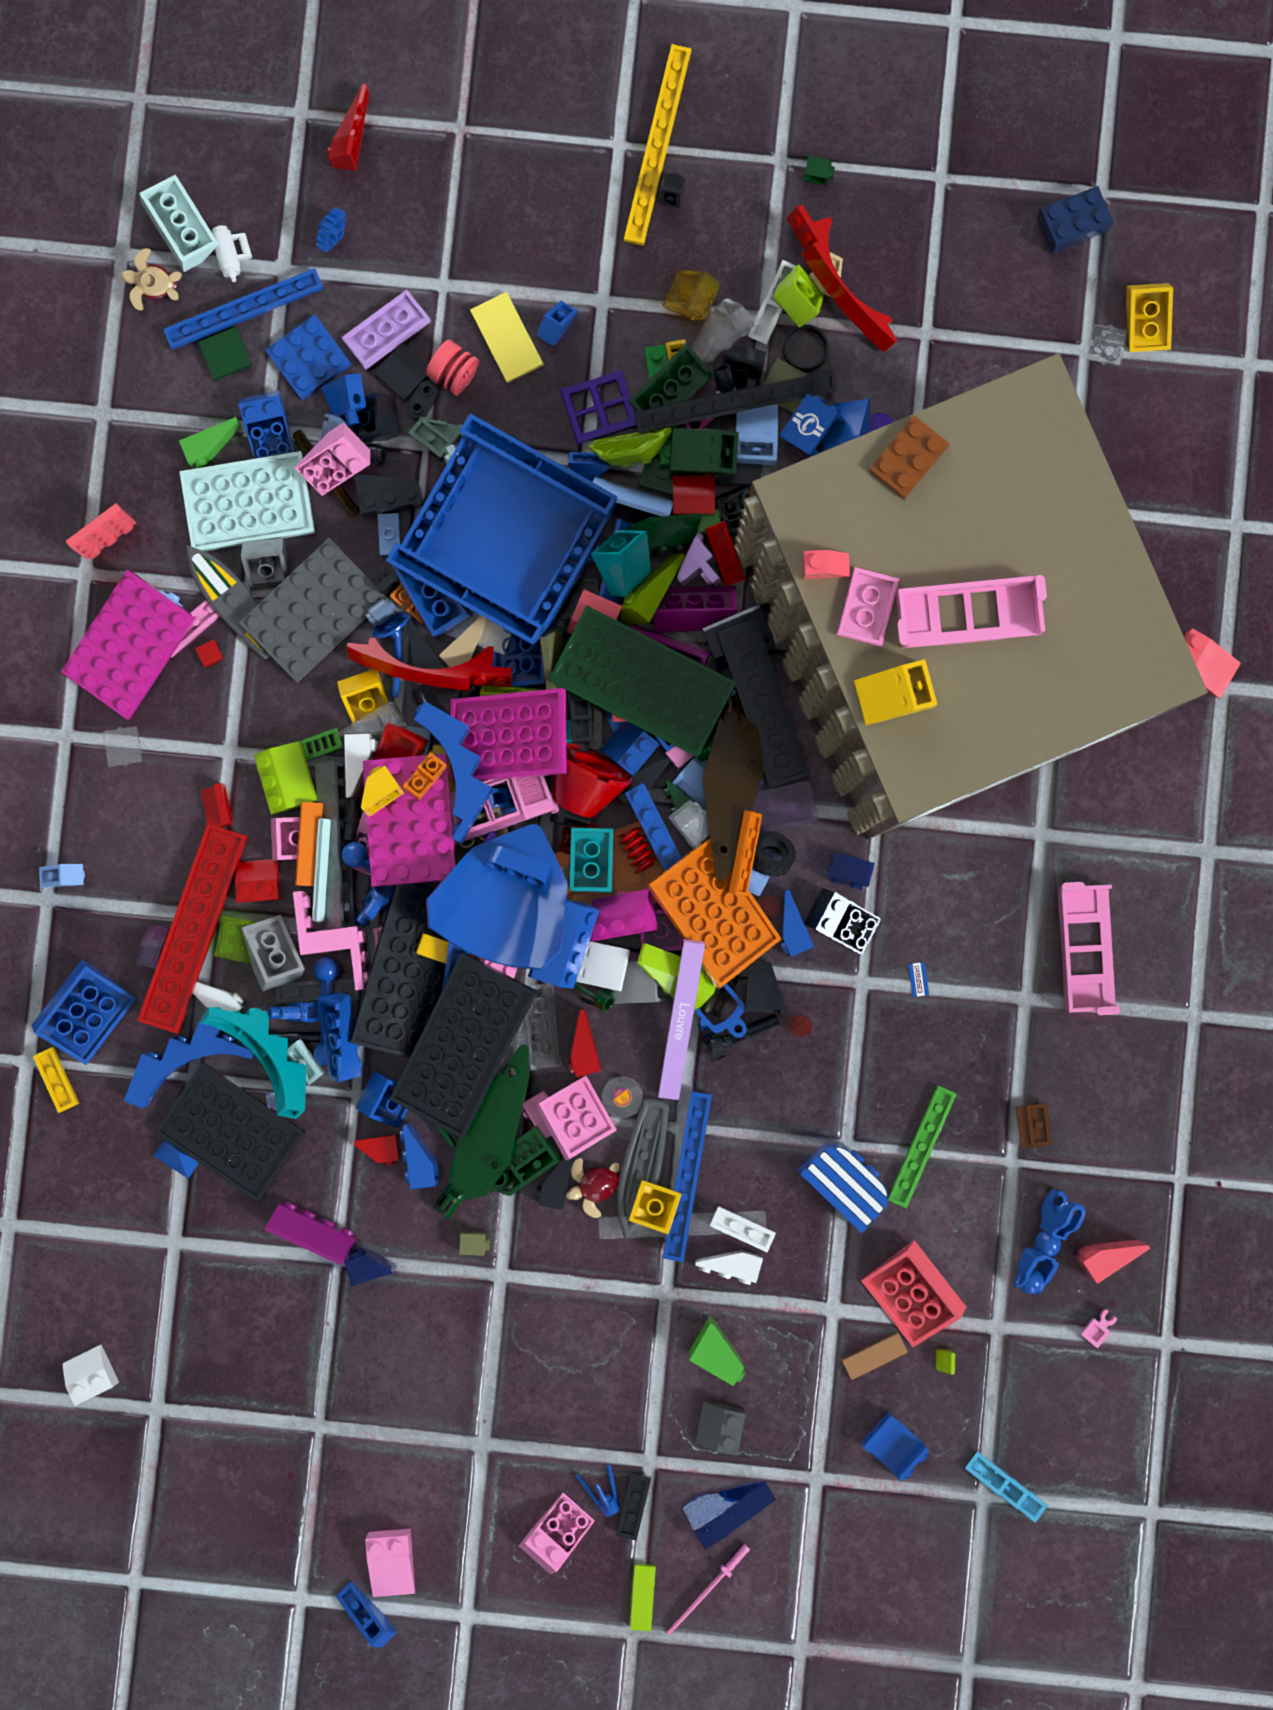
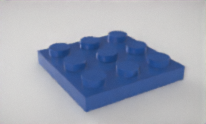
M315 314L266 349L268 355L302 401L352 366Z

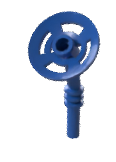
M405 612L394 615L381 626L378 625L372 632L373 637L376 639L388 636L394 639L395 659L402 663L405 662H403L402 631L400 629L409 620V615ZM394 676L392 678L390 696L398 697L401 679Z

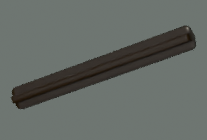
M299 429L292 434L294 440L305 455H307L313 449V445L302 430ZM341 484L332 489V492L350 516L355 515L359 511V508Z

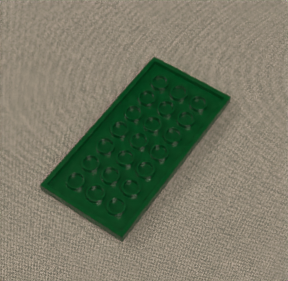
M587 605L548 680L696 757L701 753L737 683Z

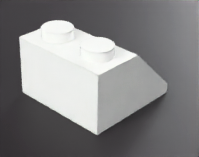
M102 1345L63 1363L65 1386L74 1406L119 1383Z

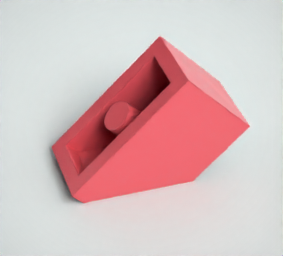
M832 550L804 551L802 555L803 580L850 577L849 553Z

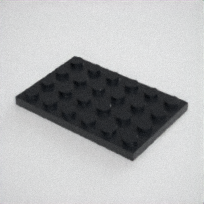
M201 1063L155 1131L157 1135L256 1202H260L306 1133L285 1117L278 1116L276 1111L268 1108L263 1102L205 1063Z

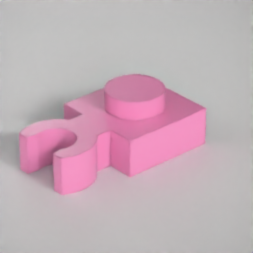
M1105 1308L1101 1310L1098 1321L1092 1318L1080 1332L1084 1338L1097 1348L1111 1333L1107 1329L1108 1325H1113L1117 1321L1114 1315L1110 1320L1105 1319L1106 1314L1109 1312Z

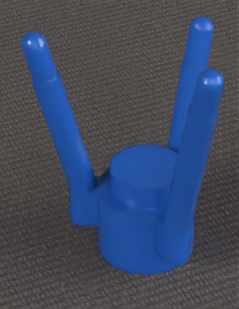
M607 1465L612 1497L611 1494L604 1495L599 1484H596L595 1487L601 1497L598 1500L580 1475H575L581 1486L596 1504L598 1510L602 1511L605 1517H609L619 1511L617 1503L620 1500L616 1492L611 1465Z

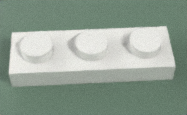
M720 1206L717 1207L710 1223L711 1227L765 1252H768L776 1232Z

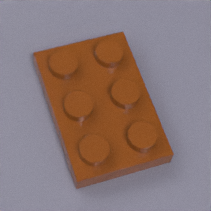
M913 415L870 467L869 471L905 500L950 444Z

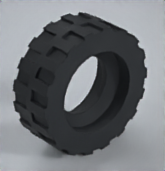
M761 832L758 835L753 866L758 872L769 875V877L785 875L796 859L797 853L794 844L791 843L790 839H787L786 836L778 832ZM763 848L774 849L781 855V860L769 858L764 854Z

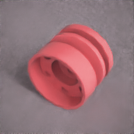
M449 339L433 355L426 369V376L437 384L445 379L443 387L446 390L450 389V392L457 396L474 377L479 365V359L475 356L471 357L469 352H464L460 356L462 348Z

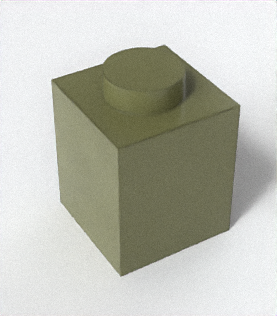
M462 1231L460 1233L459 1255L485 1256L486 1250H490V1238H487V1232Z

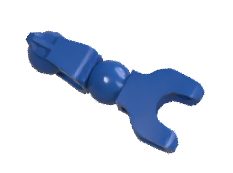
M1053 1189L1047 1194L1041 1207L1042 1223L1040 1228L1044 1231L1036 1236L1035 1247L1026 1248L1023 1251L1017 1267L1018 1273L1013 1286L1015 1288L1019 1287L1026 1294L1040 1295L1045 1285L1051 1281L1059 1267V1263L1056 1262V1258L1053 1256L1061 1250V1239L1066 1241L1070 1233L1077 1231L1086 1214V1210L1081 1204L1077 1202L1067 1203V1195L1059 1189ZM1042 1261L1039 1270L1035 1269L1037 1263Z

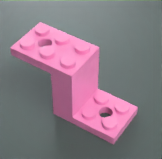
M304 891L293 892L300 955L351 949L355 990H364L369 975L367 964L370 963L368 951L365 952L364 943H367L366 931H363L362 927L356 926L313 932L312 929H315V922L312 921L310 908H313L312 896H308V892Z

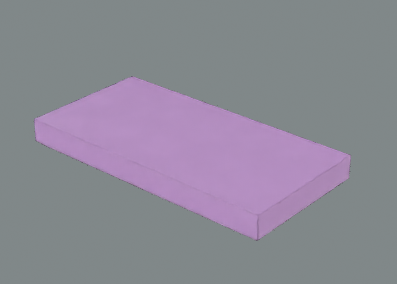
M406 289L341 338L366 370L430 323L431 320Z

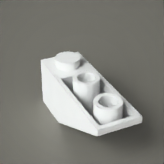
M739 1250L696 1259L695 1265L699 1266L698 1270L710 1273L713 1270L719 1272L718 1275L728 1279L731 1276L737 1277L739 1282L750 1285L751 1282H757L763 1257L755 1253Z

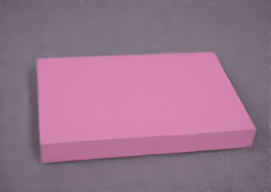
M854 567L836 636L882 647L900 579Z

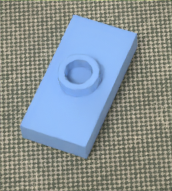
M398 513L378 514L380 556H389L395 543L401 545Z

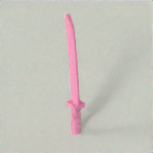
M746 1544L742 1545L726 1565L722 1564L720 1566L721 1573L667 1630V1635H670L725 1575L729 1578L731 1577V1570L735 1568L750 1550Z

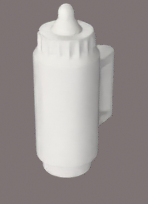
M217 226L211 232L218 242V246L214 250L220 270L223 272L224 277L231 278L232 282H236V276L240 274L239 261L252 258L246 234L231 235V231L228 230L227 226ZM235 240H239L243 254L237 255L234 245Z

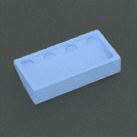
M595 477L593 483L618 496L616 503L659 516H670L673 500Z

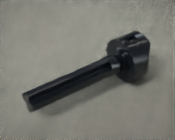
M773 1014L747 1025L746 1034L741 1038H735L730 1033L721 1037L718 1033L711 1032L702 1036L701 1042L712 1051L711 1063L727 1056L726 1047L780 1025L777 1015ZM742 1029L735 1030V1032L740 1033Z

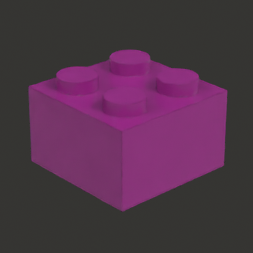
M663 909L655 910L658 930L640 933L641 948L642 944L646 943L664 951L682 950L683 938Z

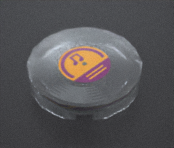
M618 1076L609 1080L602 1092V1103L605 1110L618 1118H627L634 1115L640 1109L643 1101V1094L639 1084L634 1079L626 1076Z

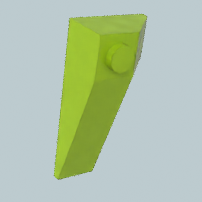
M683 553L670 555L645 578L643 583L637 585L624 598L620 611L622 624L632 625L650 622L685 558Z
M643 943L637 964L662 986L661 989L665 993H669L674 998L681 957ZM702 966L694 1013L697 1008H700L714 994L716 988Z

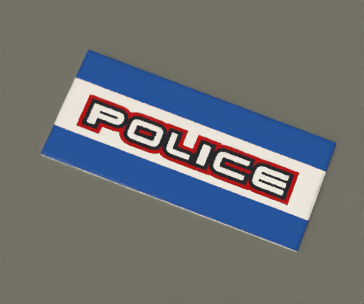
M925 962L908 964L913 997L929 995Z

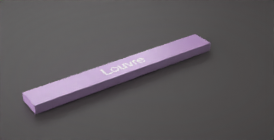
M683 940L658 1091L659 1098L679 1100L705 942Z

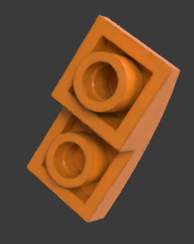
M400 582L389 596L422 624L424 620Z
M430 752L419 764L415 773L405 782L403 789L420 801L440 777L447 765Z

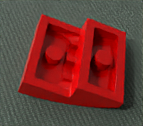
M714 475L673 476V516L688 514L715 515Z

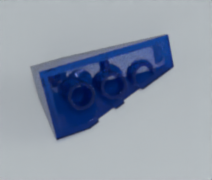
M760 1481L731 1490L726 1489L709 1495H700L682 1507L693 1531L706 1550L774 1502L776 1498L766 1481Z

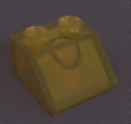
M679 269L662 306L688 319L705 321L721 283L706 271Z

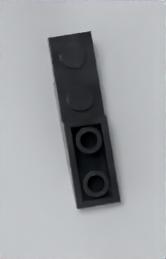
M567 690L572 743L593 742L591 702Z

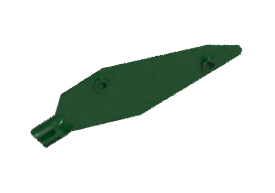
M526 1044L518 1047L492 1082L464 1139L458 1137L447 1187L432 1206L436 1209L441 1205L438 1210L440 1214H443L451 1206L444 1216L446 1219L451 1217L463 1200L485 1197L510 1164L530 1077L529 1047ZM511 1069L515 1071V1076L511 1074Z

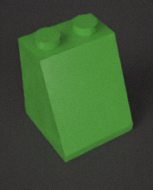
M709 1316L688 1352L689 1361L734 1386L736 1381L740 1383L745 1374L743 1360L715 1320Z

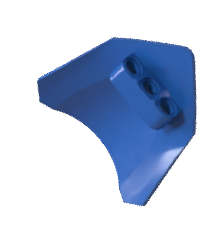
M531 824L473 847L426 899L428 928L460 949L490 962L514 968L543 970L562 951L568 882L542 828L536 824Z

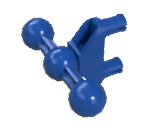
M358 842L348 843L342 850L343 862L349 867L359 868L362 866L371 872L370 857L366 847ZM394 885L372 887L362 901L363 908L357 916L355 923L361 927H366L369 920L373 921L376 914L387 905L392 897Z
M321 957L315 962L313 967L314 976L320 981V997L333 994V980L339 974L338 963L331 957ZM290 1002L287 1006L269 1007V1019L320 1023L321 1042L315 1047L314 1057L318 1064L328 1067V1058L332 1060V1055L336 1051L330 1050L327 1054L318 1002Z

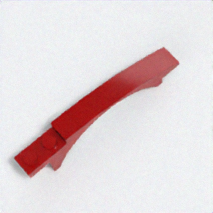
M797 206L786 219L805 249L802 257L820 284L844 314L882 352H886L898 341L888 325L892 322L890 316L879 313L861 302L839 277L829 252L828 238L830 227L833 223L831 218L828 217L813 222L804 206Z
M369 638L368 644L347 643L350 660L396 678L434 687L466 691L470 690V684L512 687V668L493 667V646H487L480 654L463 664L443 669H425L410 666L396 660L380 646L376 638Z

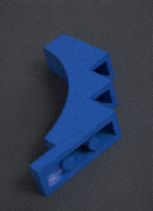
M424 702L422 706L419 705L415 710L414 720L438 740L450 759L456 783L453 815L462 821L461 824L457 823L452 831L454 835L452 839L462 845L493 789L473 777L482 760L481 757L461 746L470 731L469 726L431 704Z

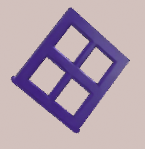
M622 370L560 389L578 445L636 426L635 411L628 401L631 397ZM616 381L621 398L602 403L598 387ZM590 390L595 406L576 412L570 395ZM624 403L628 420L610 425L605 409ZM597 412L602 428L583 434L578 417Z

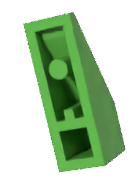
M235 417L179 440L188 464L192 468L206 466L207 462L217 455L241 427L239 420Z

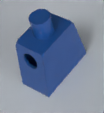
M361 374L344 375L322 386V391L332 415L338 417L345 416L347 426L359 424L356 412L366 407Z

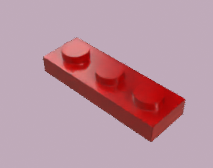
M725 521L705 527L704 530L724 585L727 587L745 580Z

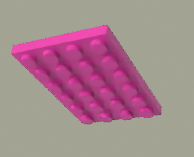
M126 570L61 672L128 720L146 696L196 617L134 572Z
M557 688L450 699L451 716L470 728L461 746L477 754L482 759L473 774L474 778L482 781L567 774L566 689ZM451 765V782L455 783L454 771Z
M447 753L434 754L447 767L420 801L404 790L403 785L415 773L419 764L428 755L363 761L364 788L370 772L378 766H381V768L386 766L404 791V794L370 817L367 815L372 887L443 881L456 866L455 846L452 839L454 835L452 834L453 821Z

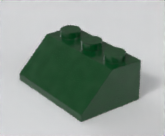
M701 514L649 517L628 526L627 530L646 531L649 553L652 550H657V553L667 552L670 548H674V551H682L686 549L687 545L692 544L701 521Z

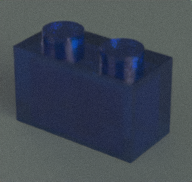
M834 852L827 877L831 878L830 882L842 885L843 882L851 884V888L863 890V887H869L875 863Z

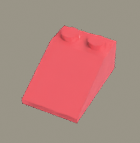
M1192 628L1184 635L1185 641L1208 693L1220 699L1241 663L1213 640Z
M1138 1239L1094 1244L1091 1246L1085 1245L1078 1250L1075 1258L1088 1278L1098 1284L1148 1251L1150 1247Z

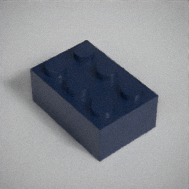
M1099 186L1042 207L1037 215V220L1052 254L1104 234L1114 224Z

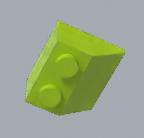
M799 264L777 286L774 294L776 304L787 312L789 319L796 323L799 328L819 314L824 294Z

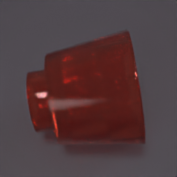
M797 1015L791 1020L790 1030L796 1037L803 1038L812 1032L813 1023L808 1016Z

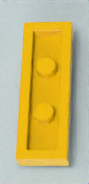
M51 1047L34 1055V1061L58 1113L80 1104L55 1048Z

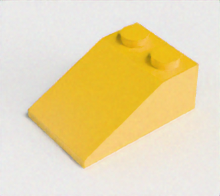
M1169 283L1127 286L1126 312L1129 352L1171 350L1173 286Z

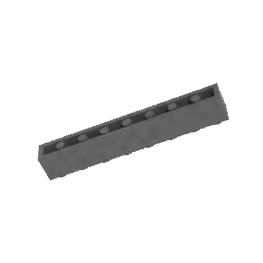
M345 762L315 763L317 803H323L322 818L331 820L325 918L322 922V929L355 927L352 867L347 866L342 859L343 848L348 843H351V841L343 840L345 827L343 817L346 815L348 799L346 798Z

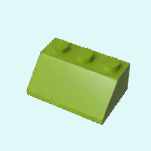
M301 741L270 748L254 754L271 814L286 813L300 808L301 802L318 801Z

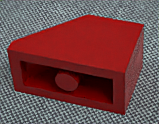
M398 1134L357 1139L354 1141V1146L377 1163H384V1166L395 1165L396 1161L401 1159Z

